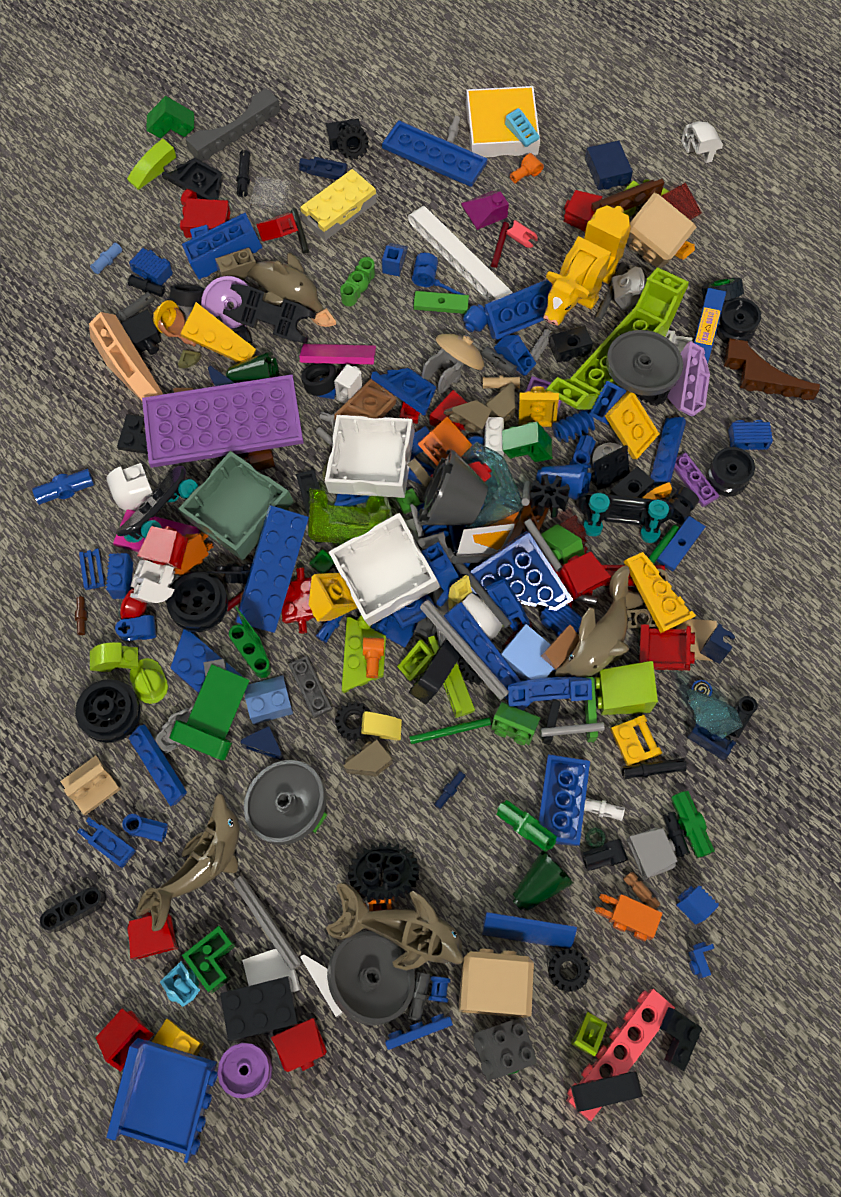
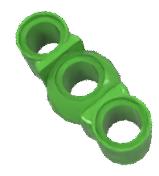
M362 258L359 261V265L355 267V271L348 275L345 284L341 286V302L345 306L355 305L357 299L361 296L360 293L367 290L371 280L375 277V263L372 258Z

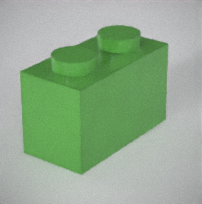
M559 524L541 534L558 561L562 564L568 563V560L576 555L580 557L585 554L581 538Z

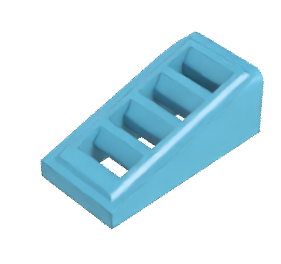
M519 108L506 116L505 125L525 147L540 139L534 127Z

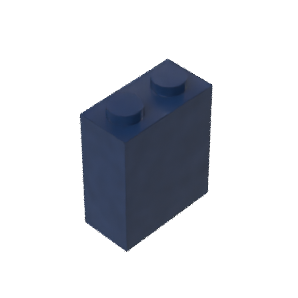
M619 140L587 147L585 161L598 190H607L620 185L624 186L631 182L633 171Z

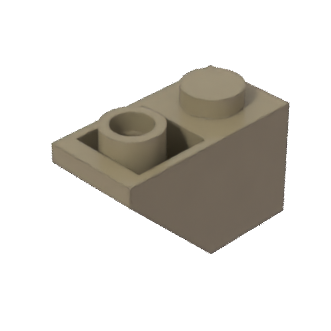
M250 248L215 258L220 277L232 276L242 280L256 264Z
M512 382L507 387H502L498 395L494 398L491 397L485 404V406L492 409L489 417L504 418V425L514 417L515 385Z
M475 400L446 409L444 414L449 416L451 421L464 425L467 431L476 432L483 430L492 409Z
M378 740L373 743L371 741L366 743L361 748L362 751L359 754L349 756L345 760L343 767L346 773L378 776L392 765L393 761Z

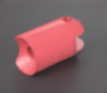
M514 220L513 227L507 230L506 235L526 248L534 247L528 240L538 241L535 232Z

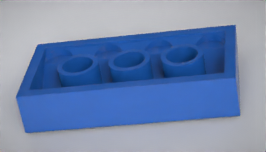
M546 279L485 304V313L491 338L497 340L505 335L543 321L548 304V294L553 284Z
M548 754L539 822L557 836L556 844L580 846L590 761Z
M487 912L484 917L482 935L570 949L575 939L577 927Z

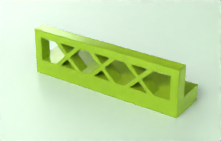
M434 636L428 637V647L436 654L439 649L438 640H435ZM456 663L443 683V687L454 716L458 718L475 712V709Z

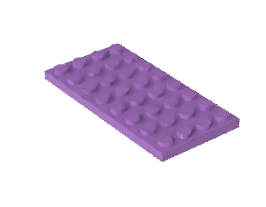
M293 375L142 398L150 468L226 456L230 451L234 454L304 444Z

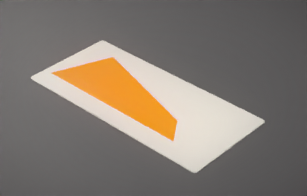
M515 524L464 529L456 556L495 553L508 543Z

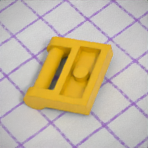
M645 715L610 729L626 766L635 765L662 754L660 747H657L648 728ZM639 726L650 751L644 752L633 727Z

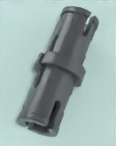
M488 346L482 351L481 356L493 363L495 368H500L509 376L515 373L517 366L506 360L504 355H499Z
M417 972L407 1019L422 1022L425 1001H428L427 991L431 977L430 974Z

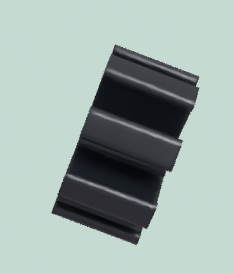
M548 474L541 476V484L537 483L536 480L533 481L529 504L531 508L538 505L537 515L543 516L546 508H549L551 518L557 517L559 508L563 512L567 509L570 487L568 484L561 487L562 477L556 475L553 484L549 483Z

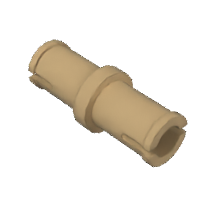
M500 375V377H483V389L499 388L500 390L504 386L507 387L511 382L515 385V388L520 389V377H503V375Z

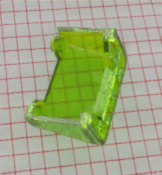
M309 488L308 535L313 541L345 543L355 537L364 535L374 526L390 518L391 508L387 497L369 496L366 508L327 505V494L323 490Z

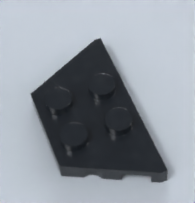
M196 158L177 165L174 171L169 173L167 171L162 172L163 179L183 190H193L199 199H219L223 173Z

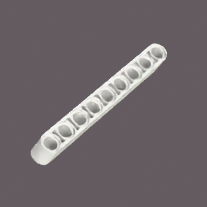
M421 206L408 215L410 224L489 302L513 293L425 206Z

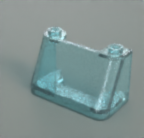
M476 442L461 458L467 464L478 461L481 464L486 463L492 471L489 473L492 477L485 482L488 485V491L483 509H481L472 525H466L468 529L487 527L519 512L524 507L521 495L505 459L498 452Z

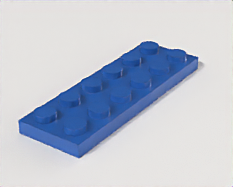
M399 120L382 143V149L470 187L473 186L487 165L488 160L483 156Z
M269 505L239 607V611L251 627L275 633L309 517ZM237 613L235 622L242 624L239 614Z

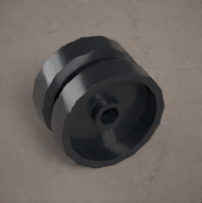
M737 297L728 300L722 307L716 330L718 337L727 344L729 339L748 342L752 340L761 321L759 307L753 301L746 298Z
M726 447L714 456L706 475L707 481L719 495L726 497L736 496L742 493L748 486L755 472V463L751 455L745 450L737 447Z

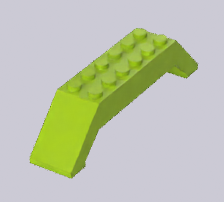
M657 267L647 278L646 285L635 308L570 379L557 377L546 389V392L559 393V400L575 409H593L594 402H597L596 399H598V395H600L602 388L606 385V381L619 386L610 376L606 365L607 353L612 342L618 336L634 330L652 331L665 337L689 282Z

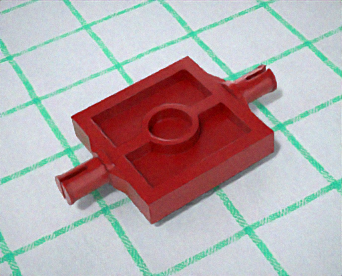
M304 568L296 569L297 579L289 583L282 607V622L285 624L298 622L300 634L307 633V621L315 618L308 605L312 577L305 578Z

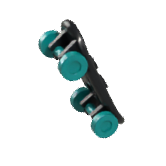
M183 466L175 467L146 501L138 507L135 513L117 529L116 534L124 536L125 540L130 543H136L141 541L142 538H146L151 526L162 528L159 522L148 520L153 518L166 503L177 501L179 496L187 499L198 488V484L194 480L185 479L186 469Z
M597 492L584 493L577 500L578 509L587 518L583 525V531L591 537L601 534L603 529L602 520L613 523L644 525L640 532L641 539L647 543H655L659 540L661 534L660 525L668 521L675 511L673 504L665 500Z

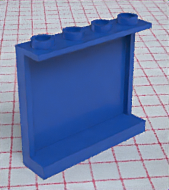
M137 1038L129 1046L106 1138L115 1141L122 1134L186 1154L184 1162L188 1163L191 1156L197 1154L201 1140L198 1139L199 1132L203 1131L206 1123V1117L203 1115L205 1109H208L211 1103L212 1094H209L211 1086L215 1085L218 1072L215 1071L217 1062Z

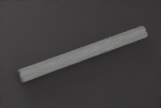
M429 600L422 603L420 609L500 700L507 696L509 691Z

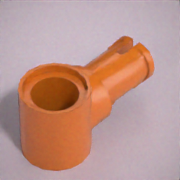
M529 153L523 158L520 168L510 174V179L516 184L525 176L532 175L535 177L542 172L544 164L532 153Z
M363 638V656H365L367 663V678H378L379 660H381V656H384V638Z

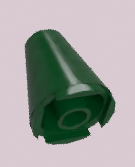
M266 352L233 365L226 371V377L234 383L279 377L280 375L277 360L271 357L273 355L272 352Z
M544 850L539 853L513 893L515 897L513 902L521 911L524 908L529 911L574 883Z

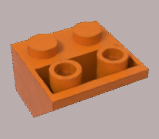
M448 416L418 442L420 448L436 466L441 458L446 459L449 455L446 454L448 449L454 450L461 457L472 446L471 442Z

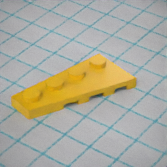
M197 302L180 333L181 337L238 363L253 358L256 352L252 345Z
M643 552L623 561L625 566L629 567L630 575L660 633L696 617L694 612L689 611L684 605V600L673 592L669 582L663 580L659 575L658 569Z

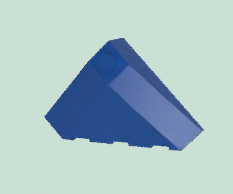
M528 530L469 570L486 592L488 585L505 578L518 601H521L520 604L534 607L538 604L548 606L549 610L557 611L573 601V598ZM471 587L472 593L478 595L475 592V590Z

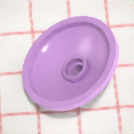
M223 276L213 280L206 287L202 296L201 306L215 317L220 315L223 323L232 330L243 324L223 314V309L231 310L228 307L230 302L234 303L232 309H237L242 303L240 295L230 289L231 284L248 286V284L236 277Z

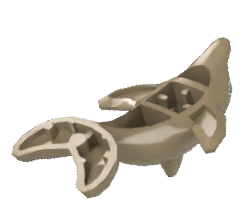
M291 253L287 254V264L278 260L256 262L242 279L243 281L246 277H249L266 289L268 293H266L264 302L278 306L286 299L318 313L323 311V307L318 300L316 286L304 274L300 261ZM217 271V272H216V276H217V278H220V276H219V274H218V271Z
M627 565L619 568L611 578L610 593L613 602L607 613L596 624L594 608L589 607L582 617L579 627V642L573 653L556 669L555 675L557 677L572 675L584 678L592 676L607 665L616 662L628 652L629 648L624 643L628 627L627 610L638 608L644 603V600L639 592L628 590L630 570Z
M218 794L215 797L212 813L205 830L196 834L185 846L182 857H189L183 866L161 887L149 888L142 895L138 903L136 916H143L151 911L153 931H159L163 928L172 898L204 886L221 872H237L238 861L234 856V852L239 839L240 827L237 816L227 807L222 794Z
M346 883L337 884V891L342 901L343 914L336 922L328 925L326 928L328 934L333 938L343 940L364 928L389 939L406 951L392 962L395 968L403 970L418 968L427 961L444 964L452 962L457 965L463 962L461 953L462 940L455 928L437 917L433 907L422 895L415 891L409 893L415 910L386 909L369 911L357 890Z

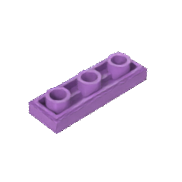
M685 452L678 456L674 471L687 488L697 494L700 505L704 507L718 499V493Z

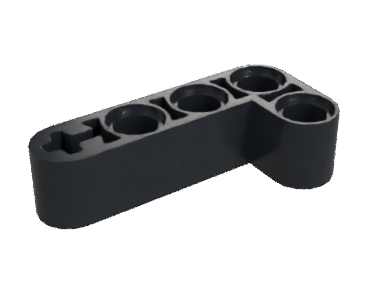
M446 638L423 674L416 680L408 692L425 705L439 691L461 656Z

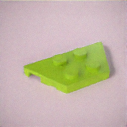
M347 617L342 693L349 692L348 690L357 686L368 684L369 681L384 677L386 636L372 628L361 629L358 626V621L351 617ZM363 638H384V656H381V660H379L378 678L366 677L367 663L365 656H363Z

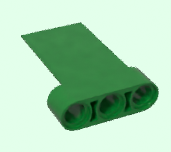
M235 606L243 626L234 625L230 628L229 637L231 642L257 677H268L272 667L262 642L237 606ZM243 633L241 638H234L236 634ZM249 648L255 649L252 654H245ZM259 664H266L264 669H256Z
M211 664L187 723L176 720L169 738L216 759L225 761L232 742L225 738L250 680Z

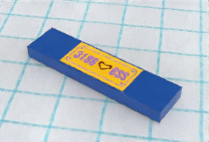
M712 288L707 289L694 339L695 344L704 348V356L707 363L726 291Z

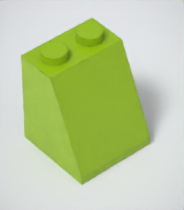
M653 661L602 669L597 677L594 678L595 689L599 690V696L596 697L597 709H601V715L650 713L658 702Z

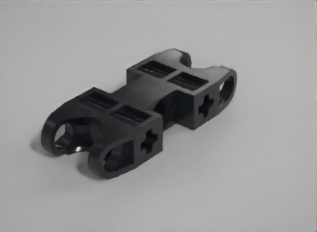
M231 284L230 289L240 295L242 303L237 309H223L224 315L256 329L259 320L275 326L274 336L293 342L308 343L309 338L302 336L297 330V324L304 318L315 319L317 314L298 303L286 299L283 300L281 307L264 302L266 297L264 291L245 285Z

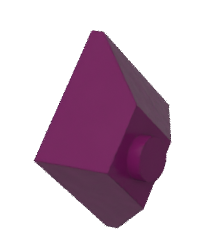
M490 191L461 203V206L477 230L508 217L509 203L501 191Z

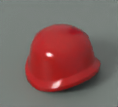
M134 588L127 593L122 601L120 609L121 620L143 616L147 608V603L130 597L131 593L134 592Z

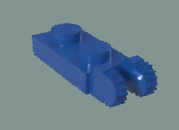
M505 578L487 586L488 594L512 623L510 627L513 631L519 630L518 623L515 620L516 617H519L524 625H530L523 607Z
M88 817L86 820L87 824L96 828L97 831L92 837L81 828H79L77 833L123 869L136 850L102 824L100 826Z

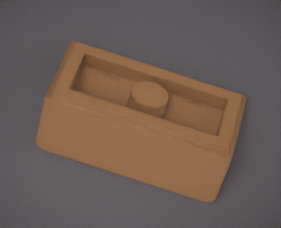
M568 625L541 655L555 670L572 653L579 642V635L574 628Z

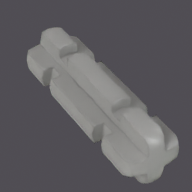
M549 329L543 331L542 336H540L530 352L535 361L539 359L540 354L548 345L551 335H553V332Z

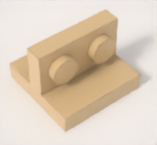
M94 756L60 781L65 788L64 792L76 803L85 816L121 790L97 756Z

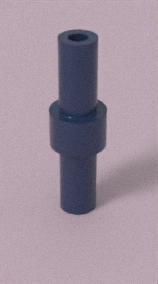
M459 771L450 784L447 783L442 789L443 793L434 803L435 807L441 810L447 800L455 795L457 792L456 788L466 777L464 773Z

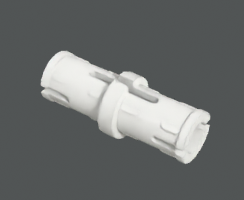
M586 797L584 811L598 814V817L603 818L605 816L622 821L625 807L606 803L607 801L605 800L601 802Z

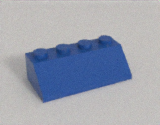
M246 213L182 244L188 261L198 279L208 277L211 273L217 271L215 258L246 248H250L252 253H256L259 249L263 248Z

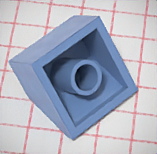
M283 675L247 686L245 700L253 725L293 714Z

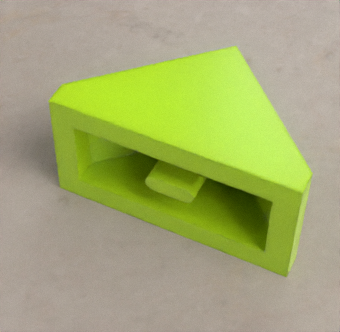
M419 640L397 667L409 681H412L425 671L435 654L423 640Z
M587 1012L570 1044L589 1056H595L607 1023Z

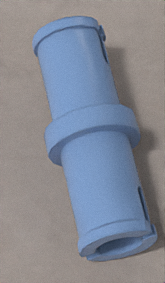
M113 243L107 251H103L100 257L90 265L92 271L99 274L107 265H111L113 260L122 253L120 245Z

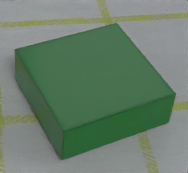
M321 550L311 560L309 565L320 574L328 573L335 566V563L328 553Z

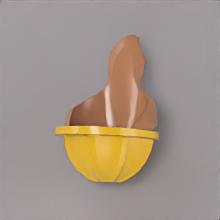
M172 300L164 301L153 312V322L157 330L168 337H179L185 344L195 347L196 343L180 335L186 321L177 304Z

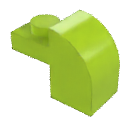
M118 642L97 645L90 651V671L111 672L115 667L136 669L138 667V647L121 646V643Z

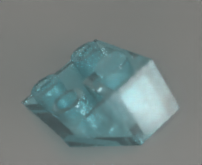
M692 689L687 690L689 696L688 703L694 710L696 715L694 719L700 727L709 730L711 734L724 738L743 726L737 710L731 705Z

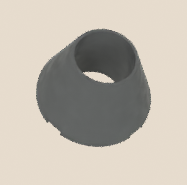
M448 449L446 454L449 455L446 459L441 458L423 498L425 500L424 509L420 508L418 523L421 525H472L484 504L488 485L454 450Z

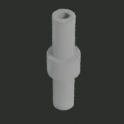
M454 116L452 125L448 129L447 141L452 144L459 131V116Z

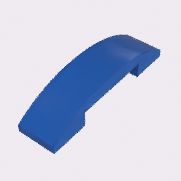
M539 678L507 685L509 706L530 705L531 701L570 698L571 701L592 700V680L590 678Z

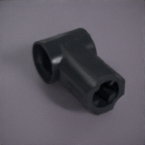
M751 696L742 697L735 704L722 729L727 734L739 738L752 714L757 710V701ZM742 703H746L750 711H745L742 708Z
M621 839L607 842L602 847L581 854L587 871L607 865L614 866L628 860Z

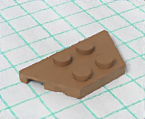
M370 379L334 414V419L336 420L337 415L364 416L374 419L383 418L395 406L396 397Z

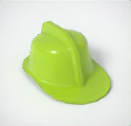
M148 658L138 661V667L130 670V681L141 701L153 704L165 697L168 691V684L157 661Z

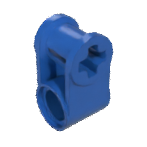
M152 615L122 619L115 625V631L123 641L147 640L157 637L155 617ZM128 627L127 633L124 634L125 628Z

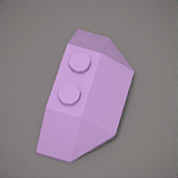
M691 341L681 351L683 370L678 382L670 390L667 398L679 411L694 416L706 406L710 372L704 356V348Z

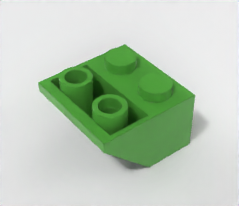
M501 702L494 716L491 729L500 737L509 736L513 738V741L517 744L530 745L540 717Z

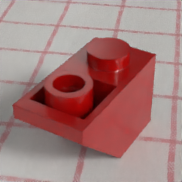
M289 212L256 224L262 242L298 231L293 214Z

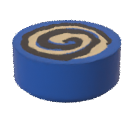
M698 680L691 686V696L697 701H706L712 694V687L707 681Z

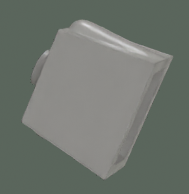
M656 827L637 835L629 836L626 839L643 880L676 867L675 847L672 840L667 838L663 828Z

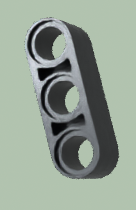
M89 887L42 913L40 925L45 930L58 932L102 908L106 902V896L97 888ZM97 893L98 900L94 904H90L91 895ZM76 904L78 907L77 912L74 915H70V907ZM56 915L57 922L54 926L50 927L49 920L52 916Z
M637 1071L571 1086L577 1112L643 1097Z

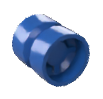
M420 253L416 256L412 275L414 284L420 287L433 286L438 267L436 256L430 253Z

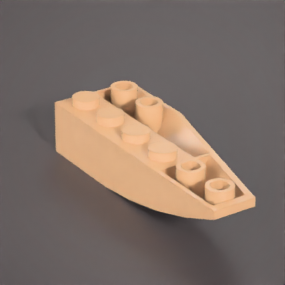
M100 312L89 323L90 338L107 367L141 401L144 397L163 395L117 316Z

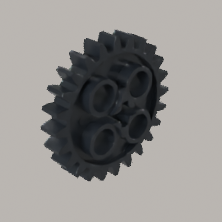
M380 842L377 848L373 844H371V850L363 848V854L357 852V859L352 858V865L348 866L350 885L357 890L362 899L367 896L368 903L376 899L377 905L381 900L388 904L389 899L396 903L398 896L405 899V892H412V887H417L416 881L419 880V864H417V858H413V852L407 853L406 847L400 850L399 844L391 847V842L386 847ZM385 859H387V860H386V868L384 869V862H385ZM383 877V880H384V881H383V885H382V887H380V885H381V878Z

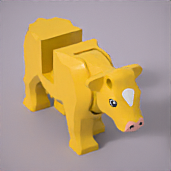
M607 205L597 209L592 219L587 223L585 237L578 236L573 247L566 255L560 274L551 271L547 272L546 278L553 285L548 294V304L543 319L549 324L559 325L562 323L565 315L577 303L592 309L599 299L602 282L609 284L612 277L615 276L616 267L623 256L631 230L629 216L624 213V209L621 206L612 208Z

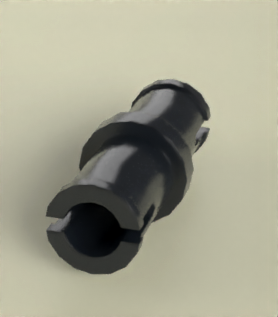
M132 274L128 278V286L140 289L143 293L149 292L159 297H163L165 293V286L153 283L150 279L146 278L144 280Z
M670 812L668 815L664 814L662 817L669 832L667 836L674 844L677 858L684 857V854L689 855L690 851L683 836L685 832L680 828L676 812Z

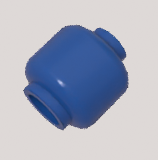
M480 304L471 306L463 316L464 327L472 333L474 331L481 332L487 325L485 307Z

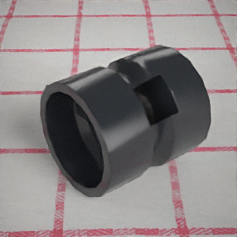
M679 487L673 494L672 499L669 500L675 508L674 515L670 519L676 523H684L691 511L699 503L697 494L689 488Z

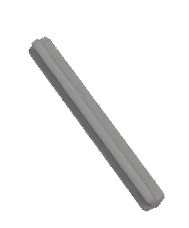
M239 876L233 881L235 888L289 969L294 970L301 965L300 959L244 876Z

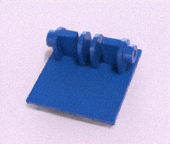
M391 614L374 623L371 628L405 648L414 635L413 632L417 623L402 631Z

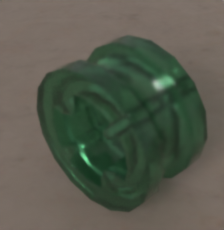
M591 828L585 835L586 844L591 848L601 847L606 838L605 833L600 828ZM598 833V838L601 837V841L591 842L592 838L590 839V835Z

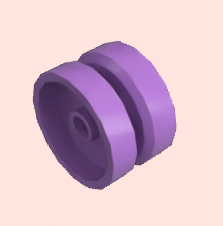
M240 1043L232 1046L223 1054L219 1061L218 1079L220 1085L226 1093L235 1098L245 1099L259 1095L267 1088L272 1078L273 1066L271 1057L265 1049L256 1044ZM245 1066L249 1069L247 1075L241 1073V1069L245 1068Z

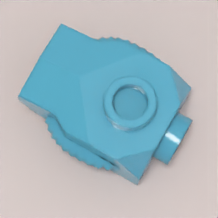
M183 962L178 963L160 981L169 1000L179 1003L182 1007L194 1000L200 991L197 976Z

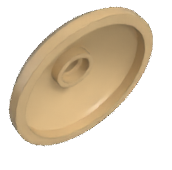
M440 334L436 337V342L451 356L474 369H483L484 360L480 351L472 344L474 341L466 335L461 337L456 334Z

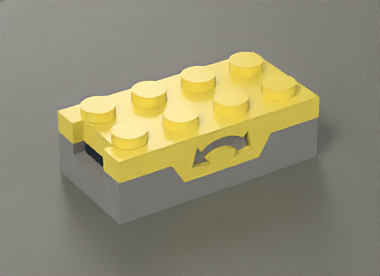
M351 169L300 207L302 221L326 241L376 203V189L356 171Z

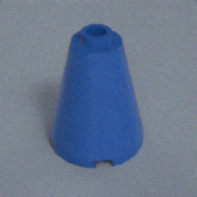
M591 465L543 466L541 470H538L536 480L541 484V476L548 474L549 483L553 484L556 475L562 477L561 487L568 484L570 487L568 497L577 501L579 496L589 491L591 473H588V468H591Z

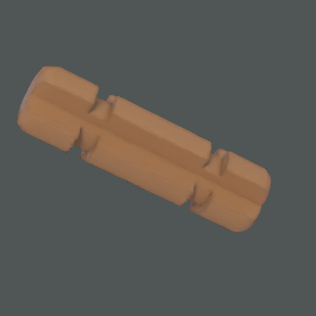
M630 872L625 876L624 881L628 886L631 885L633 887L631 889L642 902H646L647 906L656 910L660 906V902L656 897H652L653 894L642 881L637 880L636 874Z

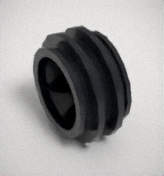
M193 571L183 574L170 586V588L174 589V592L166 600L168 613L178 627L188 632H203L214 628L225 617L229 600L224 585L216 576L207 572ZM215 595V599L209 600V596ZM202 603L200 607H196L197 604ZM186 605L187 609L182 611L180 607Z
M103 679L91 684L81 693L76 703L75 717L78 726L89 738L100 743H115L125 739L135 730L140 721L141 705L137 695L127 684L118 680ZM124 700L126 705L119 707L120 701ZM92 714H96L94 720L91 719ZM122 715L121 719L117 722L116 718ZM104 722L109 723L108 727L101 726Z

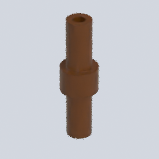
M79 596L76 598L77 610L75 611V621H77V635L83 636L85 635L87 611L85 610V598Z

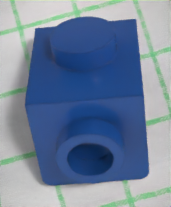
M706 942L693 945L694 950L688 952L691 959L689 966L693 975H697L698 979L710 976L711 972L703 952L714 949V945L707 946Z

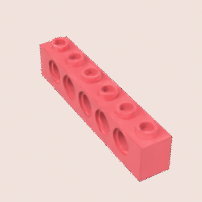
M654 989L648 992L644 990L637 999L639 1004L635 1010L630 1008L623 1017L626 1021L621 1028L617 1026L610 1034L609 1038L612 1040L607 1047L602 1045L595 1055L598 1059L593 1065L589 1063L582 1071L583 1079L579 1084L602 1079L603 1077L600 1075L599 1070L603 1064H607L610 1067L609 1077L627 1073L659 1031L668 1007L673 1009L675 1007ZM644 1009H648L652 1014L649 1022L644 1021L642 1018V1011ZM630 1027H634L638 1031V1038L635 1041L628 1037ZM617 1045L624 1049L622 1059H617L614 1055V1048ZM570 1087L566 1093L569 1096L566 1101L576 1109ZM602 1107L579 1113L588 1121H592Z

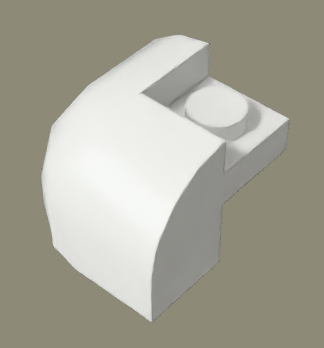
M698 121L686 125L681 139L687 153L696 152V154H702L706 163L712 162L716 150L722 149L723 146L717 131L708 122Z
M141 463L123 470L120 466L111 471L107 476V483L114 501L119 508L125 511L127 509L136 511L153 492Z
M140 560L131 583L134 592L131 593L130 597L145 603H159L167 600L174 592V589L169 588L174 578V567L158 565L148 560Z
M469 594L462 603L487 637L492 640L497 636L503 625L479 595Z

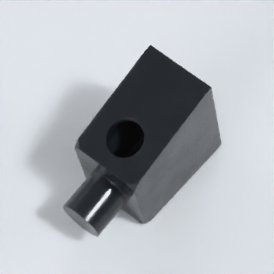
M148 309L121 323L138 353L147 350L150 355L158 352L159 348L156 344L160 343L161 340Z

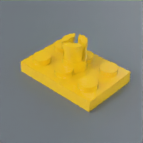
M535 386L531 391L520 393L518 426L526 425L529 422H538L542 427H552V424L557 421L559 393L546 392V389L542 386Z
M629 391L605 415L622 444L628 446V453L632 459H638L659 435L658 430L637 396Z

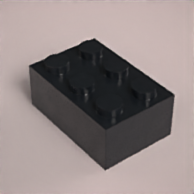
M289 976L220 993L228 1042L300 1024L292 981Z

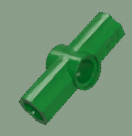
M689 791L672 796L670 799L679 817L680 828L684 830V836L688 838L696 859L714 853L715 850L706 832L705 819L700 812H697Z
M506 800L497 808L496 815L511 825L512 829L522 837L532 841L545 852L552 849L556 844L557 836L543 827L540 824L541 822L526 811L520 810L510 801Z

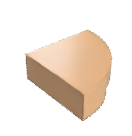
M327 308L317 313L316 318L312 319L314 323L320 326L330 327L336 325V320Z

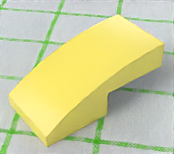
M465 575L451 585L448 595L449 610L456 604L463 602L472 593L469 576Z
M365 711L362 717L361 734L376 735L382 739L401 740L402 720L384 714Z

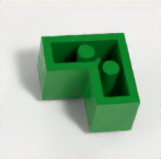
M165 96L147 114L146 131L158 138H162L171 129L179 135L186 137L194 129V112Z
M529 422L518 427L512 426L509 429L502 430V451L510 459L528 455L534 462L553 459L552 438L538 422Z
M218 926L182 955L208 993L213 994L231 979L218 960L235 948L236 945L225 930Z

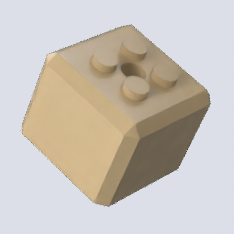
M653 193L630 222L631 230L627 244L631 250L643 256L642 258L646 262L654 265L656 268H661L673 258L696 229V226L659 194Z
M480 949L479 952L470 951L464 956L461 966L458 1012L521 1018L530 1017L532 1015L533 961L528 956H518L515 951H503L501 954H495L492 949Z

